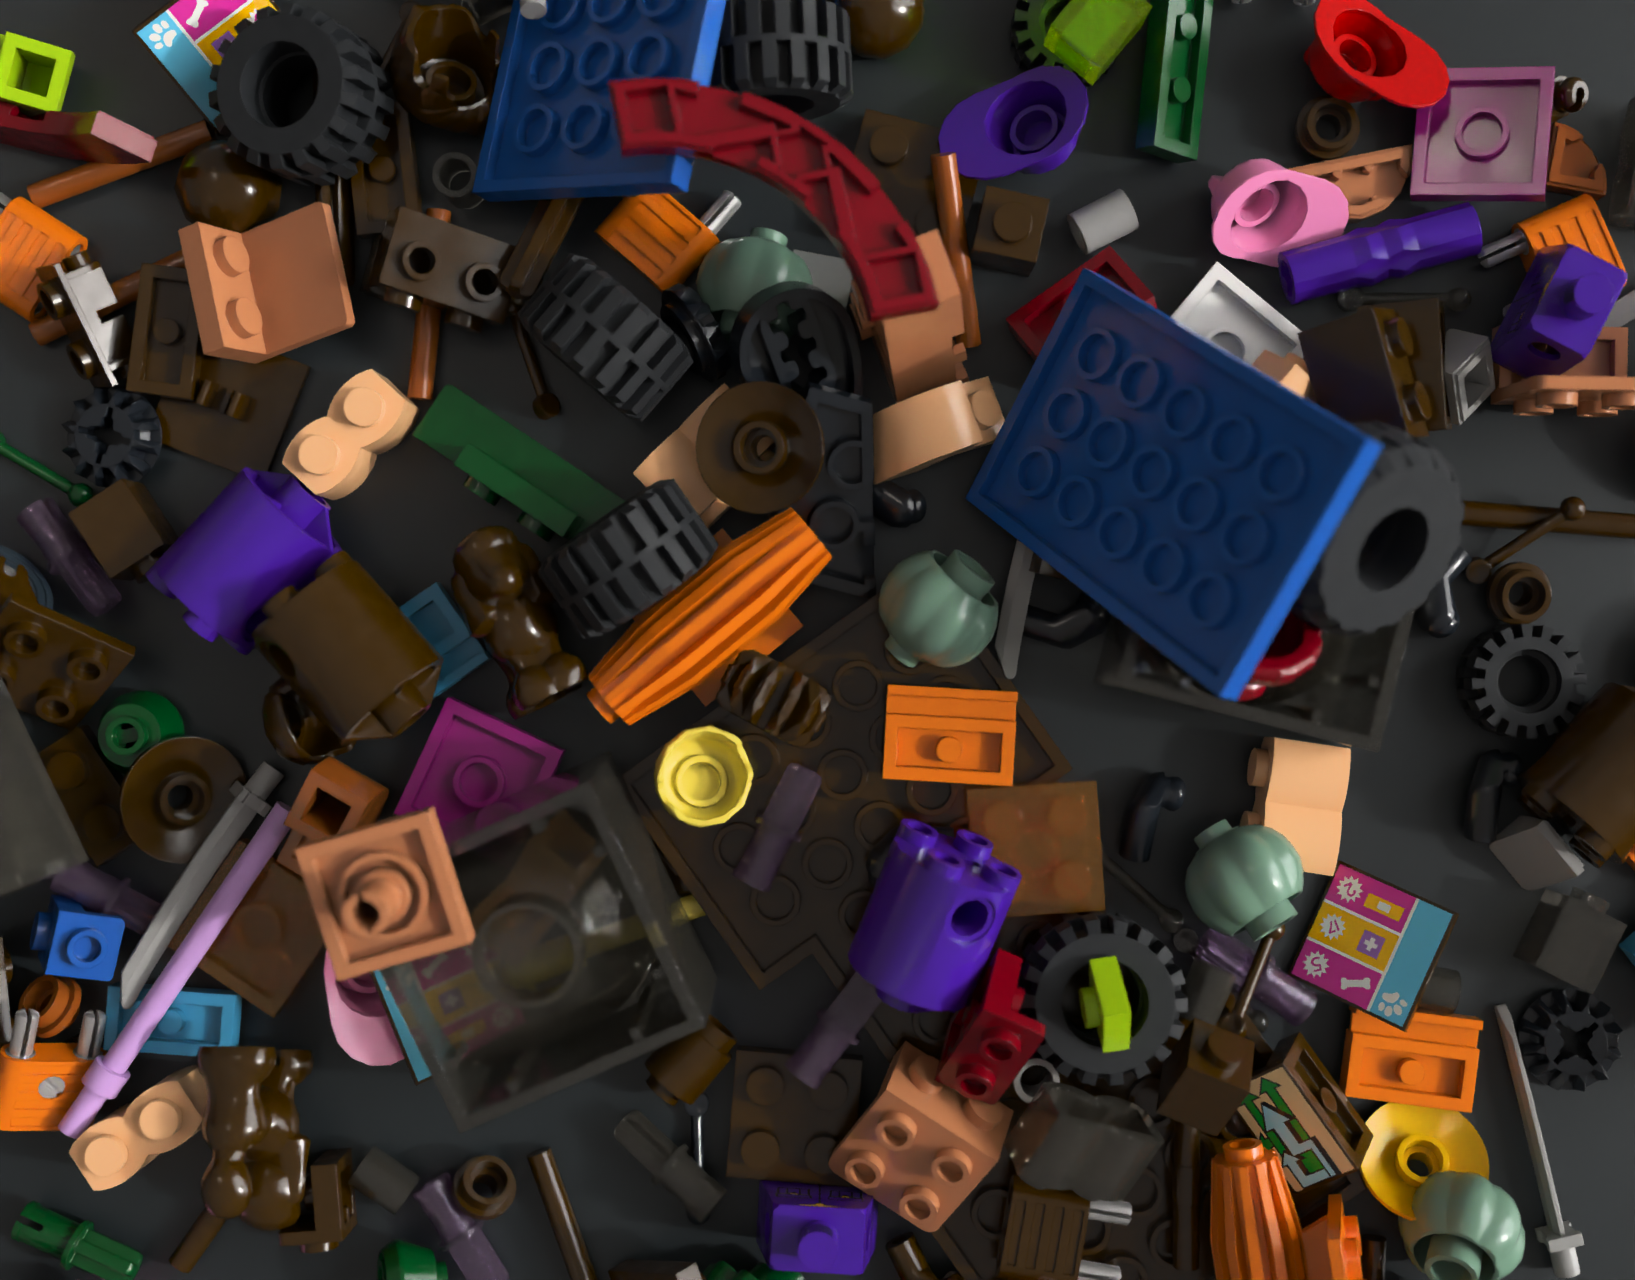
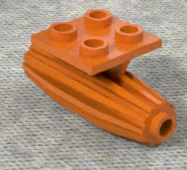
M788 508L735 540H732L723 528L713 535L719 545L710 561L677 588L633 617L634 623L588 674V678L593 683L594 688L586 693V695L610 724L621 717L630 726L690 690L695 693L705 707L716 699L722 684L720 680L729 664H733L740 651L754 649L768 656L803 627V624L789 607L833 557L793 508Z
M1255 1138L1235 1139L1223 1144V1153L1216 1154L1215 1158L1211 1160L1210 1242L1216 1280H1367L1362 1277L1360 1256H1362V1244L1357 1215L1345 1216L1342 1194H1328V1214L1302 1229L1276 1151L1266 1149V1147H1263L1262 1141Z

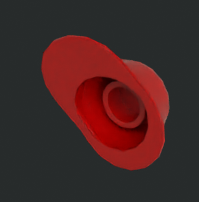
M1321 0L1318 3L1313 15L1316 36L1305 51L1304 60L1310 67L1314 79L1326 93L1348 103L1377 101L1383 98L1398 106L1416 109L1434 106L1446 95L1450 82L1447 67L1438 53L1420 37L1388 18L1367 0Z

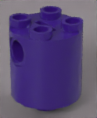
M245 466L145 575L149 582L160 592L171 599L178 598L188 608L182 617L187 625L197 634L210 642H214L221 635L235 650L243 655H248L255 649V641L251 637L252 632L267 619L262 612V608L266 603L290 585H294L299 592L316 580L314 573L320 565L335 553L342 551V548L331 535L329 519L331 507L323 497L315 495L293 474L259 471Z
M906 818L901 821L847 954L851 966L867 982L876 987V995L889 1006L908 1013L931 1011L955 1012L968 1007L1022 878L1021 872L1016 868L999 861L991 855L994 844L989 839L968 830H958L954 838L938 833L933 827L915 819Z

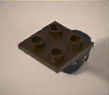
M0 545V702L72 731L133 659L136 647L54 611L52 591L42 573L25 557Z

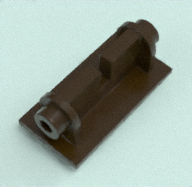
M87 250L62 259L67 270L66 272L63 271L60 263L36 268L35 270L42 282L37 284L39 299L53 320L60 319L71 341L66 346V351L77 374L83 380L89 379L93 387H113L117 385L118 382L112 372L113 370L116 371L119 379L127 378L133 332L124 314L101 322L96 312L118 302L99 260L91 261Z

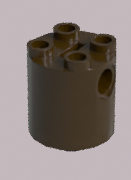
M342 550L332 555L320 565L314 573L316 580L299 592L294 585H290L271 598L262 608V612L267 619L252 632L251 637L255 641V648L342 746L348 745L355 740L394 739L413 725L430 708L444 658L358 561H354L345 550Z
M1608 682L1575 715L1576 717L1557 734L1555 742L1548 751L1517 777L1519 784L1523 788L1517 802L1534 818L1547 820L1549 823L1554 819L1574 836L1568 842L1569 846L1596 868H1600L1607 860L1615 864H1623L1627 860L1630 850L1635 845V687Z

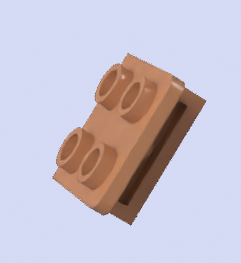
M1500 325L1492 329V341ZM1603 327L1587 357L1561 375H1539L1525 379L1493 362L1496 389L1491 393V404L1513 405V415L1546 416L1554 414V409L1577 407L1578 417L1595 418L1617 416L1618 410L1635 409V377H1627L1628 327ZM1531 343L1536 349L1544 352L1547 347V344L1544 343Z
M905 1041L893 1056L877 1097L832 1152L829 1167L835 1174L864 1193L874 1196L875 1200L921 1230L935 1232L998 1162L1014 1111L999 1101L995 1105H989L980 1100L967 1098L957 1090L934 1081L939 1060Z

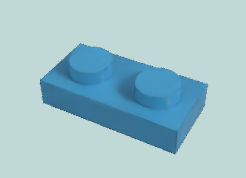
M115 982L108 986L107 1020L103 1050L111 1048L153 984H145L134 1005L130 1009H124L120 1003V982ZM183 987L139 1052L196 1056L201 1046H239L243 991Z

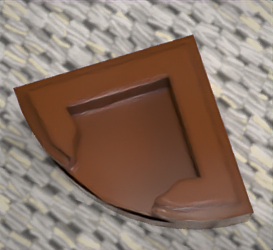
M1558 122L1551 124L1546 191L1576 197L1588 194L1594 200L1606 196L1607 177L1603 164L1598 163L1595 154L1582 140L1584 136L1579 131Z

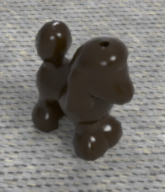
M503 526L482 527L464 537L456 547L452 559L455 573L451 578V591L461 610L470 637L484 639L487 652L507 676L509 689L506 695V707L509 714L515 720L520 719L581 689V683L588 680V671L578 657L563 652L560 646L557 617L552 608L556 599L537 574L541 563L535 551L527 544L519 542L515 533Z
M260 1046L199 1047L196 1055V1064L200 1074L205 1079L207 1088V1104L201 1122L202 1135L209 1148L213 1151L212 1160L201 1179L200 1194L205 1208L211 1216L216 1218L229 1219L238 1216L248 1226L261 1231L281 1230L295 1224L301 1215L300 1202L303 1200L305 1193L306 1167L311 1140L300 1133V1120L294 1103L295 1086L302 1083L312 1072L314 1064L312 1050H275V1047Z

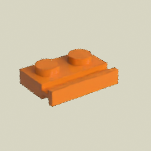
M887 684L882 779L1013 786L1016 737L1015 720L1018 692Z
M1349 1005L1351 1018L1349 1028H1346L1339 1087L1346 1097L1472 1113L1480 1053L1477 1043L1479 1030H1483V1020L1476 1016L1417 1009L1407 1032H1404Z

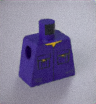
M1571 244L1542 247L1535 256L1491 343L1492 361L1525 379L1539 375H1561L1583 361L1592 350L1627 281L1628 274L1624 270ZM1540 342L1547 344V347L1542 352L1531 343Z
M760 1180L756 1242L768 1268L777 1271L844 1275L863 1274L876 1248L878 1201L874 1199V1196L864 1193L854 1185L853 1187Z

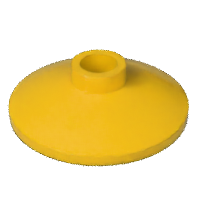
M1388 1102L1377 1109L1365 1123L1374 1137L1359 1169L1361 1176L1372 1195L1384 1207L1402 1218L1410 1221L1416 1220L1412 1209L1414 1193L1429 1178L1428 1176L1433 1173L1446 1172L1448 1170L1472 1172L1489 1179V1159L1484 1142L1474 1126L1458 1111ZM1416 1159L1423 1162L1428 1168L1429 1175L1422 1177L1413 1173L1408 1168L1407 1161Z

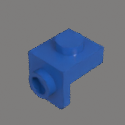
M51 894L48 911H37L30 936V950L38 951V959L44 973L47 975L110 981L114 976L125 922L121 916L85 911L76 897Z

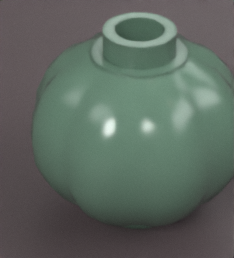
M756 227L751 230L750 236L726 239L712 247L705 255L699 267L696 278V291L701 301L710 306L711 314L720 323L721 333L727 340L728 345L730 343L731 330L738 313L756 293L786 281H799L813 285L812 276L805 261L786 247L787 237L776 230ZM781 303L777 306L778 317L771 321L770 324H774L784 331L789 339L795 333L789 328L787 317L796 310H792L784 303Z
M955 549L949 557L937 550H929L913 554L902 560L886 577L879 595V614L890 635L884 642L886 648L895 658L911 668H914L919 661L940 668L957 667L970 662L991 641L997 627L998 603L989 593V590L995 585L994 579L977 561L958 549Z
M1223 819L1194 838L1199 850L1186 870L1184 883L1186 898L1199 920L1211 930L1229 937H1233L1246 930L1255 942L1275 931L1298 914L1290 901L1303 892V866L1300 855L1283 834L1273 828L1259 824L1232 828L1228 821Z
M1448 1170L1429 1175V1178L1416 1189L1413 1196L1412 1209L1416 1220L1410 1221L1398 1216V1226L1403 1239L1404 1249L1412 1264L1422 1273L1426 1274L1430 1280H1500L1511 1274L1522 1261L1525 1251V1231L1514 1199L1501 1187L1494 1185L1486 1177L1477 1173Z

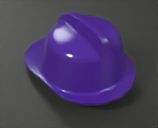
M1039 66L1025 71L1010 80L975 93L958 103L944 119L938 136L940 153L956 152L959 174L971 179L990 180L1007 176L1017 171L1023 174H1043L1055 170L1069 158L1075 149L1078 135L1085 123L1089 107L1086 87L1074 72L1061 66Z

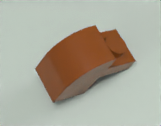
M332 756L327 757L310 770L283 823L292 830L276 862L302 876L294 850L303 843L377 822L386 804L389 789Z

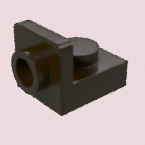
M351 1148L326 1150L310 1166L311 1171L306 1172L305 1193L303 1197L306 1209L308 1211L314 1210V1214L300 1215L295 1224L281 1229L278 1232L280 1246L299 1245L300 1252L302 1253L329 1251L337 1248L339 1242H342L358 1222Z

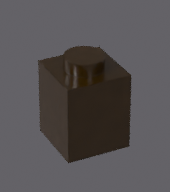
M987 185L980 202L969 252L971 265L1029 277L1037 263L1050 199Z
M123 478L68 513L110 579L128 581L135 579L138 584L149 581L145 575L147 571L179 538L145 485Z
M1193 1018L1172 1049V1053L1163 1062L1156 1113L1217 1137L1250 1092L1255 1042Z

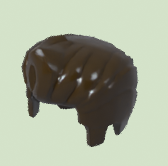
M456 4L413 5L396 35L390 57L389 74L393 85L391 88L396 100L403 108L424 124H430L433 127L446 129L453 133L466 132L477 138L484 135L500 65L499 35L492 29L489 31L488 36H485L471 12L463 6Z

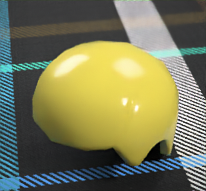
M712 725L685 729L663 746L655 761L653 776L655 791L664 809L675 820L700 828L725 823L745 805L752 784L753 769L742 746V741L736 735Z

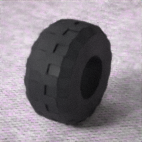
M1375 421L1371 423L1355 422L1349 424L1382 444L1383 448L1289 609L1290 612L1303 621L1331 635L1342 634L1347 637L1375 632L1380 627H1390L1402 620V616L1410 610L1417 609L1428 598L1427 594L1437 582L1440 583L1449 568L1447 565L1453 552L1457 551L1461 538L1460 526L1461 520L1464 519V503L1456 479L1457 475L1452 464L1446 461L1440 452L1423 441L1400 429Z

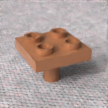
M434 806L306 842L294 850L337 981L468 945L476 937Z

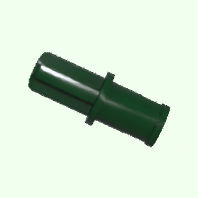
M37 1201L28 1203L20 1215L43 1225V1229L38 1231L16 1221L11 1232L12 1240L23 1242L59 1259L62 1269L67 1271L74 1266L102 1280H133L140 1269L143 1259L140 1251L95 1231L94 1222L84 1220L80 1224L41 1206Z

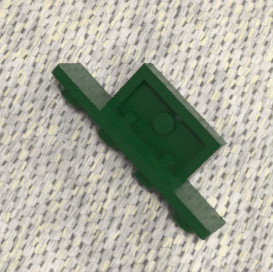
M451 384L443 387L412 434L469 474L463 486L493 506H496L501 497L523 510L516 521L547 542L551 540L555 532L568 540L572 539L625 502V500Z

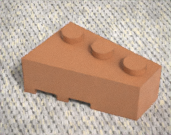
M937 229L916 236L929 266L940 303L935 311L868 322L862 297L854 280L850 281L853 292L849 293L851 304H848L853 323L861 341L872 338L895 403L959 380L962 383L969 382L968 374L962 364V361L967 360L966 349L963 342L955 345L953 339L954 336L965 333L961 292Z

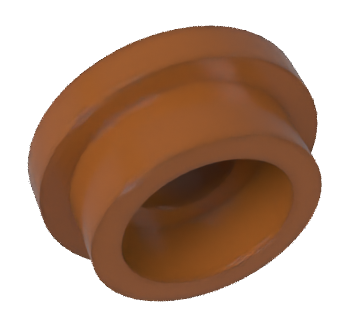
M43 975L35 979L26 988L20 998L18 1010L25 1008L27 1016L29 1008L39 1012L37 1037L50 1038L72 1025L80 1011L82 995L80 985L69 977Z

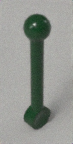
M0 432V454L66 493L69 501L74 506L79 507L94 497L93 490L88 484H74L8 445L4 435Z

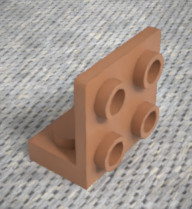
M315 202L243 233L201 222L193 223L178 230L204 355L256 364L354 326L355 317L330 205Z

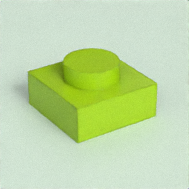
M1116 956L1089 960V987L1079 988V1002L1084 1026L1086 1029L1097 1028L1103 1053L1127 1050L1130 1046L1131 1010Z

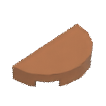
M1412 144L1289 168L1288 170L1319 177L1338 186L1348 201L1349 219L1347 223H1358L1381 213L1401 193L1406 178L1409 177L1412 171Z

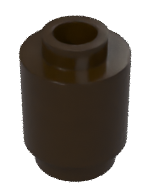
M698 1008L691 1018L683 1016L645 1061V1067L651 1073L646 1083L655 1094L672 1106H675L679 1100L693 1105L732 1059L729 1051L738 1040L717 1018L706 1010Z

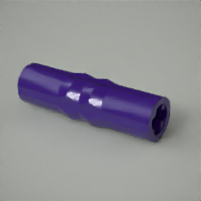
M1464 202L1405 219H1388L1374 227L1356 228L1338 237L1279 252L1278 269L1284 294L1290 304H1297L1353 288L1371 287L1386 279H1401L1419 270L1479 255L1483 245L1480 220L1474 207L1469 202Z

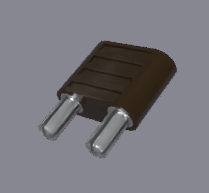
M1012 1174L997 1252L996 1277L1008 1280L1121 1279V1269L1119 1266L1081 1260L1088 1219L1127 1226L1131 1221L1130 1215H1132L1130 1202L1091 1196L1089 1187Z

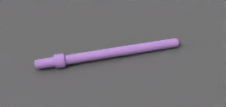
M280 801L276 802L105 1056H96L81 1079L84 1085L83 1089L58 1124V1128L62 1133L77 1139L87 1130L106 1100H114L131 1076L128 1071L129 1066L290 830L288 826L283 824L291 809L290 806Z

